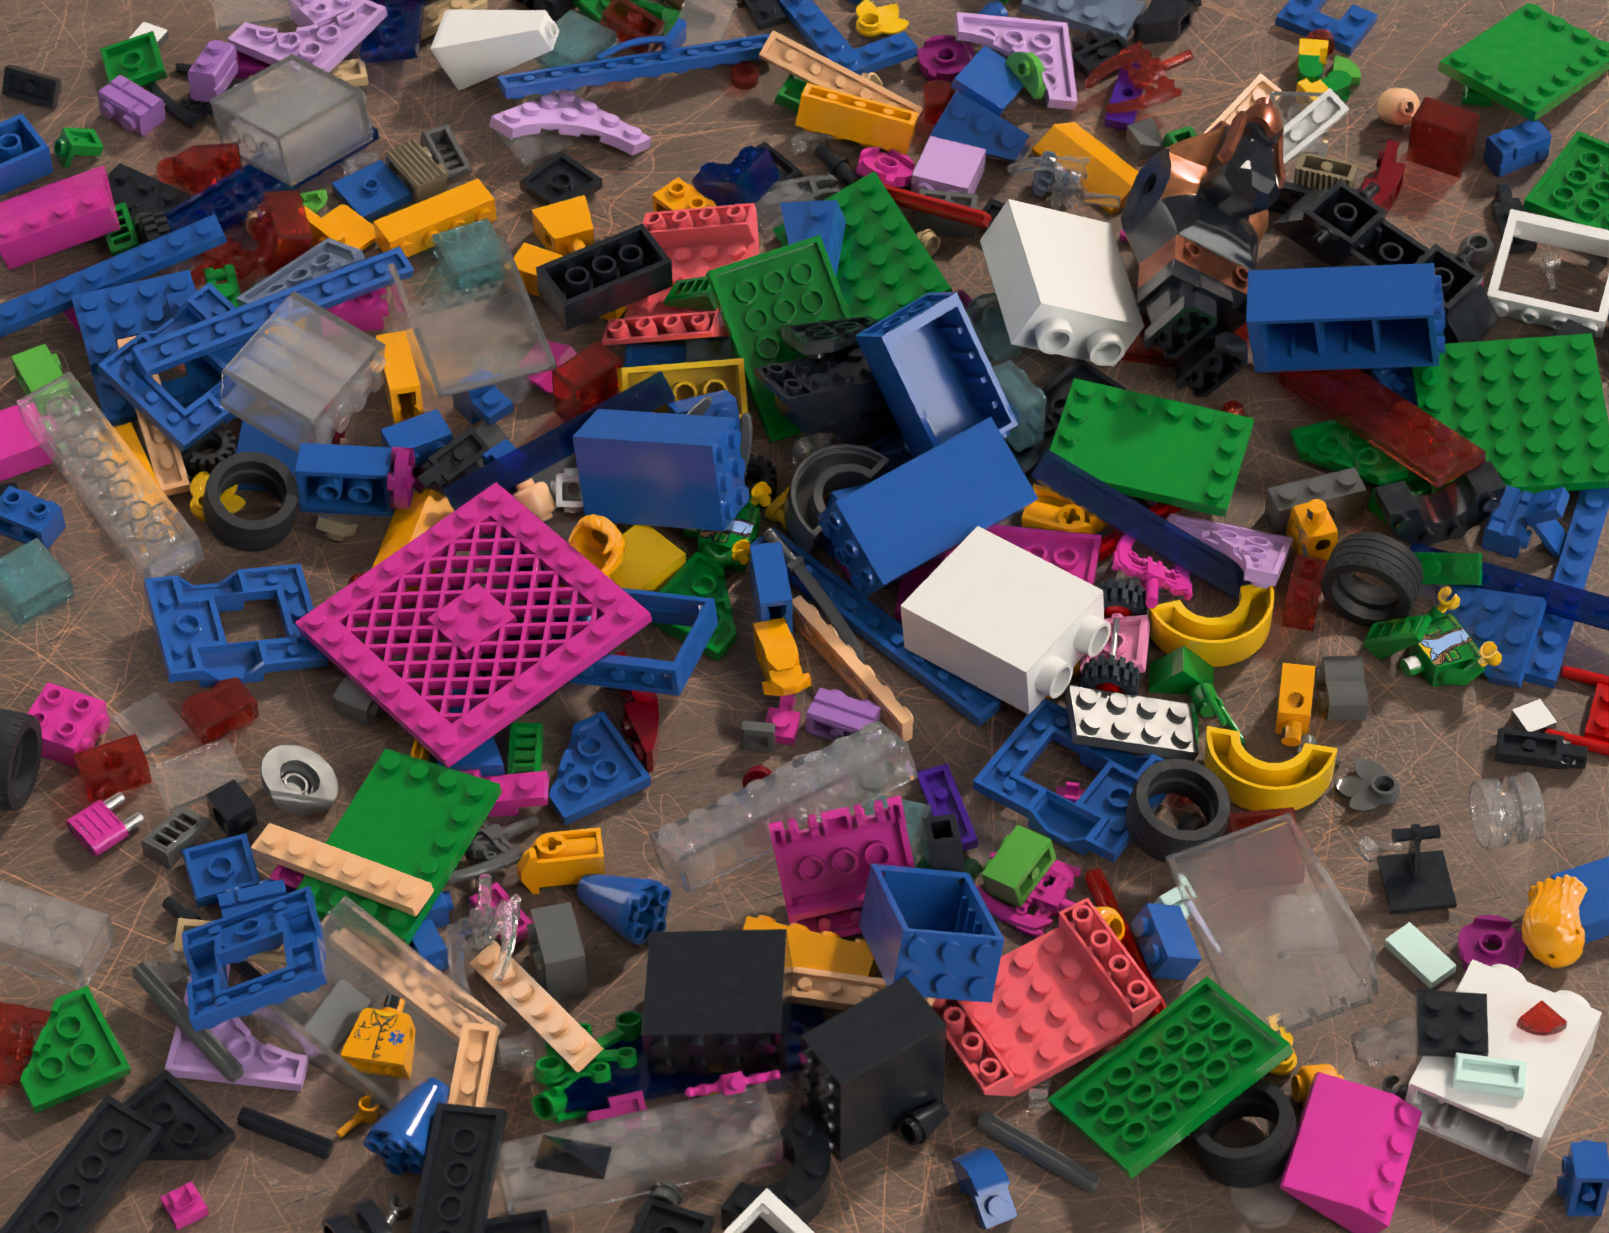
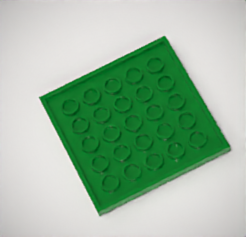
M1592 333L1445 344V353L1439 354V366L1411 367L1420 426H1427L1430 454L1427 461V475L1430 494L1440 491L1451 484L1458 476L1462 467L1490 460L1505 486L1508 485L1520 489V492L1539 493L1544 490L1564 487L1567 491L1609 488V421Z

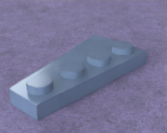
M1023 0L1021 12L1048 21L1068 23V27L1085 33L1094 29L1104 39L1119 33L1127 41L1133 32L1132 25L1135 18L1146 11L1147 2L1137 0Z
M327 238L235 299L239 307L365 260L364 254L360 249Z

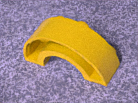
M1252 584L1241 586L1238 607L1232 613L1222 617L1207 618L1195 615L1186 609L1180 600L1158 604L1155 608H1149L1148 617L1151 622L1149 636L1166 654L1186 646L1212 667L1228 666L1243 661L1259 650L1268 637L1274 605L1273 586L1268 588H1260Z
M1207 726L1204 766L1210 769L1211 772H1214L1220 778V781L1224 783L1223 785L1226 787L1232 803L1251 811L1282 814L1308 806L1326 791L1333 778L1338 748L1305 743L1301 752L1293 759L1282 763H1267L1255 759L1245 751L1240 742L1239 731Z

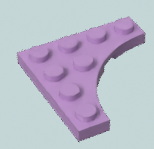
M361 0L346 12L336 16L337 21L320 28L318 24L298 27L296 32L278 33L277 28L261 27L244 22L227 40L228 43L235 45L237 51L318 84L388 15L386 7L369 0Z
M962 12L956 13L955 29L957 40L985 45L1008 57L1020 51L1034 53L1040 58L1045 68V71H1042L1043 85H1046L1044 97L1047 107L1076 109L1078 101L1068 23Z
M567 90L552 92L493 115L489 127L510 139L524 135L540 134L541 129L557 130L558 134L580 137V134L587 136L597 135L600 136V142L618 148L630 155L649 149L652 140L651 137L642 133L639 128L619 120L618 116L601 110L595 103L575 95L574 91Z
M1174 513L1169 514L1164 533L1171 535L1175 540H1192L1227 555L1229 560L1238 563L1242 568L1244 580L1251 581L1252 585L1260 588L1276 586L1293 542L1291 537Z
M230 964L226 965L227 979L229 977ZM191 975L188 983L192 982ZM186 989L183 1002L188 1006V996ZM239 1017L224 1021L217 1027L209 1029L243 1066L244 1074L235 1082H229L176 1025L165 1065V1070H168L174 1077L302 1092L309 1065L308 1055L282 1050L269 1043L263 1044L251 1035L250 1029Z

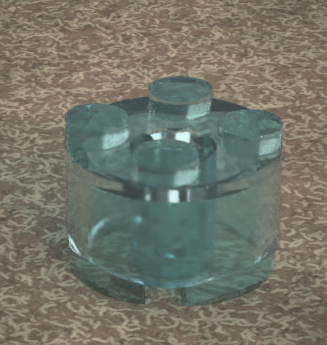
M987 293L974 298L970 302L966 313L982 347L993 356L991 363L1005 361L1020 355L1022 346L1011 344L996 293Z

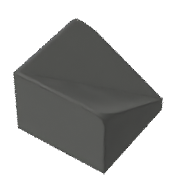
M1152 118L1127 125L1126 142L1139 159L1151 156L1165 149L1158 128Z

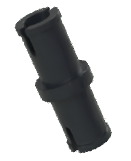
M822 142L815 148L813 155L828 168L829 174L838 178L846 187L863 178L849 165V160L835 152L827 142Z

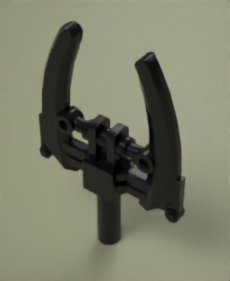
M176 63L175 65L177 72L185 74L192 67L191 64ZM234 78L216 103L195 101L191 99L190 92L188 93V100H181L178 103L168 96L157 83L149 82V91L164 101L165 110L191 128L196 126V122L204 121L208 117L207 114L216 117L221 113L241 125H245L249 120L247 114L226 104V100L230 97L232 99L236 98L239 90H246L245 83H241ZM198 104L194 109H190L191 105Z

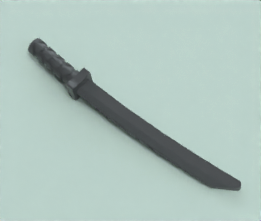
M772 528L767 529L762 535L768 543H782L788 572L792 576L794 574L797 576L832 623L846 645L849 644L854 649L857 658L864 664V649L823 588L806 568L804 558L801 555L798 557L794 555Z

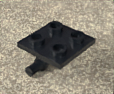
M1411 824V828L1392 829L1393 843L1410 841L1407 854L1377 856V863L1390 914L1456 908L1457 902L1443 850L1420 852L1422 840L1440 839L1441 830L1439 824L1422 827L1419 824Z

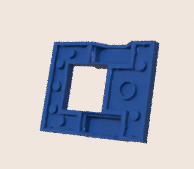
M190 270L71 296L106 428L138 421L135 407L97 372L98 364L118 350L117 340L137 336L144 330H156L175 315L185 300L197 292ZM202 357L184 363L186 377L161 382L162 387L184 408H187L221 382L219 373Z
M210 282L187 298L171 319L156 330H144L99 363L97 367V372L182 452L222 422L225 425L265 396L270 392L271 385L292 370L295 363L264 333L204 355L202 358L225 379L187 408L179 404L151 376L144 378L130 354L132 347L236 308Z
M301 564L238 569L219 583L192 585L178 575L144 578V591L169 682L198 680L200 688L263 681L264 673L325 667L328 665V658L298 631L295 624L297 620L314 609ZM276 599L286 638L227 643L219 612L243 610L244 601Z
M1044 698L1025 717L973 780V790L1029 818L1028 827L1083 856L1090 850L1114 863L1132 841L1126 827L1125 815L1127 803L1134 785L1148 767L1165 759L1153 753L1136 757L1122 750L1073 743L1067 709ZM1052 740L1080 754V763L1099 773L1076 803L1023 777ZM1162 793L1148 798L1149 806L1153 812L1168 794Z
M310 886L182 932L183 951L192 979L191 983L186 984L189 1017L195 1032L202 1029L215 1028L224 1021L235 1017L248 1016L257 1009L270 1004L277 1005L283 1003L292 996L303 992H313L320 988V986L327 984L324 964L327 956L323 929L317 915L315 897ZM284 944L287 967L228 988L227 964L243 962L249 956L263 951H273Z

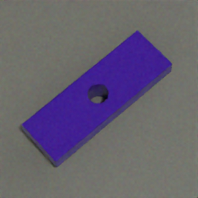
M1122 61L1105 116V127L1127 130V125L1135 123L1150 74V66Z

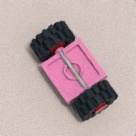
M1109 578L1107 584L1101 581L1096 586L1103 590L1104 620L1111 624V632L1105 647L1097 656L1090 657L1085 654L1081 658L1080 687L1138 696L1139 673H1144L1146 670L1151 622L1147 615L1148 607L1145 605L1146 590L1143 591V586L1140 584L1134 586L1135 581L1129 580L1128 583H1124V578H1118V582H1114L1113 578Z

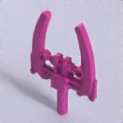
M1137 527L1125 532L1116 546V551L1113 553L1112 569L1116 571L1120 569L1126 576H1136L1140 579V585L1146 589L1145 605L1148 608H1155L1158 605V590L1160 588L1169 590L1174 596L1183 595L1185 600L1190 601L1193 596L1190 574L1186 561L1176 544L1170 543L1167 549L1174 569L1168 570L1166 566L1162 565L1163 562L1159 560L1154 562L1152 557L1149 556L1147 558H1139L1138 554L1132 551V546L1140 535V530Z
M997 852L990 853V859H993ZM1058 860L1054 861L1023 905L1016 907V910L999 902L979 886H975L990 914L1016 927V930L1038 938L1044 935L1043 930L1051 927L1053 919L1050 918L1052 915L1058 918L1059 912L1076 904L1066 899V891L1068 888L1070 890L1074 888L1073 879L1081 876V869ZM1050 878L1055 879L1052 886L1044 887V882L1049 881ZM1032 905L1038 906L1034 916L1027 914L1028 908Z
M773 1070V1072L751 1074L748 1077L742 1075V1071L720 1075L719 1081H715L714 1084L706 1083L687 1088L684 1091V1096L688 1098L698 1095L703 1096L714 1091L723 1093V1096L745 1092L747 1085L752 1086L766 1081L778 1080L781 1078L780 1072Z

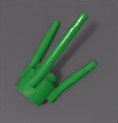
M1209 683L1195 686L1190 692L1192 700L1190 708L1197 745H1199L1198 714H1201L1203 717L1216 715L1222 726L1227 724L1231 730L1239 731L1241 744H1246L1245 738L1225 709L1221 698H1218L1214 686Z
M568 1077L558 1085L546 1086L539 1094L531 1098L530 1102L534 1114L544 1121L552 1119L555 1124H559L564 1120L586 1117L587 1112L592 1111L591 1109L564 1112L568 1103L564 1090L580 1077Z

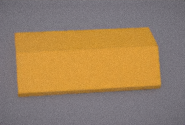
M1075 122L1053 125L1032 148V153L1038 158L1045 151L1055 152L1056 162L1081 171L1078 189L1110 215L1125 206L1132 185L1139 173Z
M427 489L421 494L418 491H414L411 507L409 509L395 510L372 568L460 508L462 504L433 489ZM432 569L431 574H436L438 569ZM407 586L406 592L419 591L420 586Z

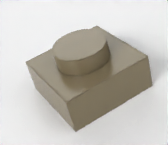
M330 515L319 516L315 529L325 531V537L329 539L343 541L344 537L355 536L358 524Z

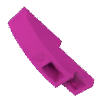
M479 769L460 771L500 784L502 793L487 817L518 816L520 807L542 806L548 803L549 777L547 771L482 777Z

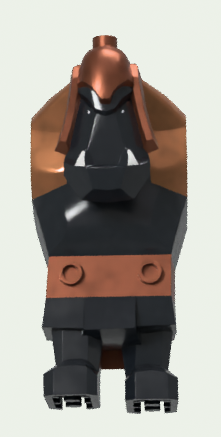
M1260 97L1253 106L1245 111L1241 110L1232 119L1231 125L1221 120L1207 133L1177 142L1153 155L1137 174L1120 218L1126 238L1139 263L1136 305L1151 323L1145 330V349L1152 348L1164 354L1163 358L1165 359L1172 358L1175 360L1180 357L1176 368V386L1180 389L1184 383L1194 388L1195 397L1197 398L1208 397L1248 364L1247 342L1233 333L1246 322L1248 270H1255L1258 246L1268 227V208L1276 202L1280 193L1279 189H1283L1286 179L1283 161L1284 125L1280 112L1273 105L1272 99L1268 97Z

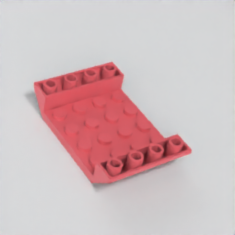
M754 203L649 212L645 214L642 222L672 261L673 285L677 280L706 276V273L710 270L756 256L759 252L757 214ZM672 287L629 304L624 318L609 319L601 342L604 346L729 335L719 308L716 311L665 306L663 301Z
M1087 897L1059 912V927L1001 957L992 1003L935 998L932 1008L946 1024V1041L983 1094L1016 1096L1131 1035L1161 1002L1162 997Z

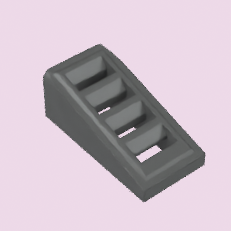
M448 124L421 132V146L429 149L436 164L441 163L444 165L448 172L447 180L472 172V167ZM444 142V145L438 147L435 146L439 143ZM449 149L450 152H447V153H444V154H441V155H440V152H443V151ZM452 157L455 158L454 160H451L446 163L443 161ZM458 164L461 166L450 171L448 170L449 167Z
M185 806L181 807L141 841L143 854L170 869L182 856L181 850L189 848L210 825V820ZM187 818L195 824L192 826L184 822L183 820ZM178 826H180L181 828H183V829H185V830H187V831H185V832L183 833L182 831H180V830H178V829H176V828H177ZM172 834V835H174V836H176V837H178V838H177V839H173V838L170 837V835Z

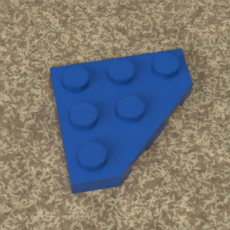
M1453 585L1448 601L1457 594L1460 598V605L1454 610L1447 609L1446 615L1450 613L1454 615L1479 649L1485 642L1492 641L1498 647L1496 651H1499L1502 655V661L1499 665H1486V670L1483 672L1492 684L1521 688L1547 605L1545 599L1542 597Z
M604 711L574 724L568 748L565 749L560 762L555 784L551 787L549 804L565 826L651 786V777Z

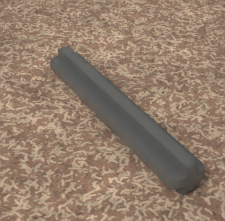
M984 1111L977 1121V1128L1089 1193H1093L1098 1187L1101 1177L1098 1173L990 1111Z

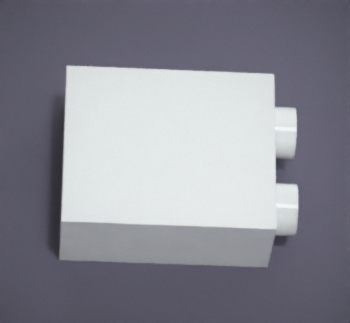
M1007 200L980 239V243L1011 344L1040 350L1046 354H1058L1083 359L1100 366L1108 365L1115 367L1144 328V323L1139 308L1136 305V300L1110 223L1015 200Z
M979 526L963 540L901 605L904 648L1027 714H1030L1047 695L1051 698L1059 697L1069 685L1073 674V667L1085 654L1090 657L1097 656L1105 647L1111 632V624L1104 620L1103 590Z
M1472 959L1456 992L1487 994L1488 1057L1527 1062L1524 1096L1520 1098L1452 1089L1455 1058L1423 1056L1409 1082L1406 1102L1422 1111L1419 1129L1532 1176L1593 1050L1602 1012L1591 1008L1583 997L1574 992L1560 990L1554 993L1527 982L1519 971L1503 964L1488 966Z

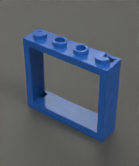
M622 588L650 612L652 622L692 627L674 662L606 654L571 679L569 683L680 696L718 625L714 598ZM577 616L576 622L591 621V616Z

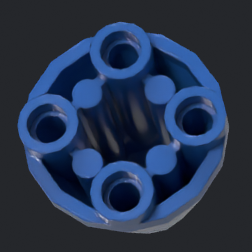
M587 874L580 880L577 887L578 898L629 943L643 944L649 941L650 932H664L666 929L665 916L672 892L669 887L654 879L603 874Z
M428 1077L425 1082L419 1083L371 1127L363 1144L368 1150L376 1153L386 1161L384 1165L387 1170L400 1176L403 1175L404 1171L422 1175L437 1103L448 1104L449 1087L436 1078Z

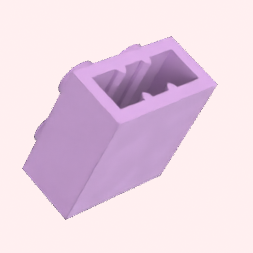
M288 0L291 19L299 27L318 24L319 28L337 21L336 16L346 12L361 1Z
M930 136L913 171L911 192L919 194L920 189L974 194L985 171L986 149Z

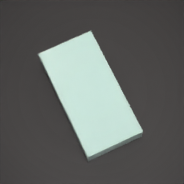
M1410 922L1385 939L1384 946L1430 989L1456 972L1457 965Z
M1456 1053L1452 1089L1523 1098L1527 1062Z

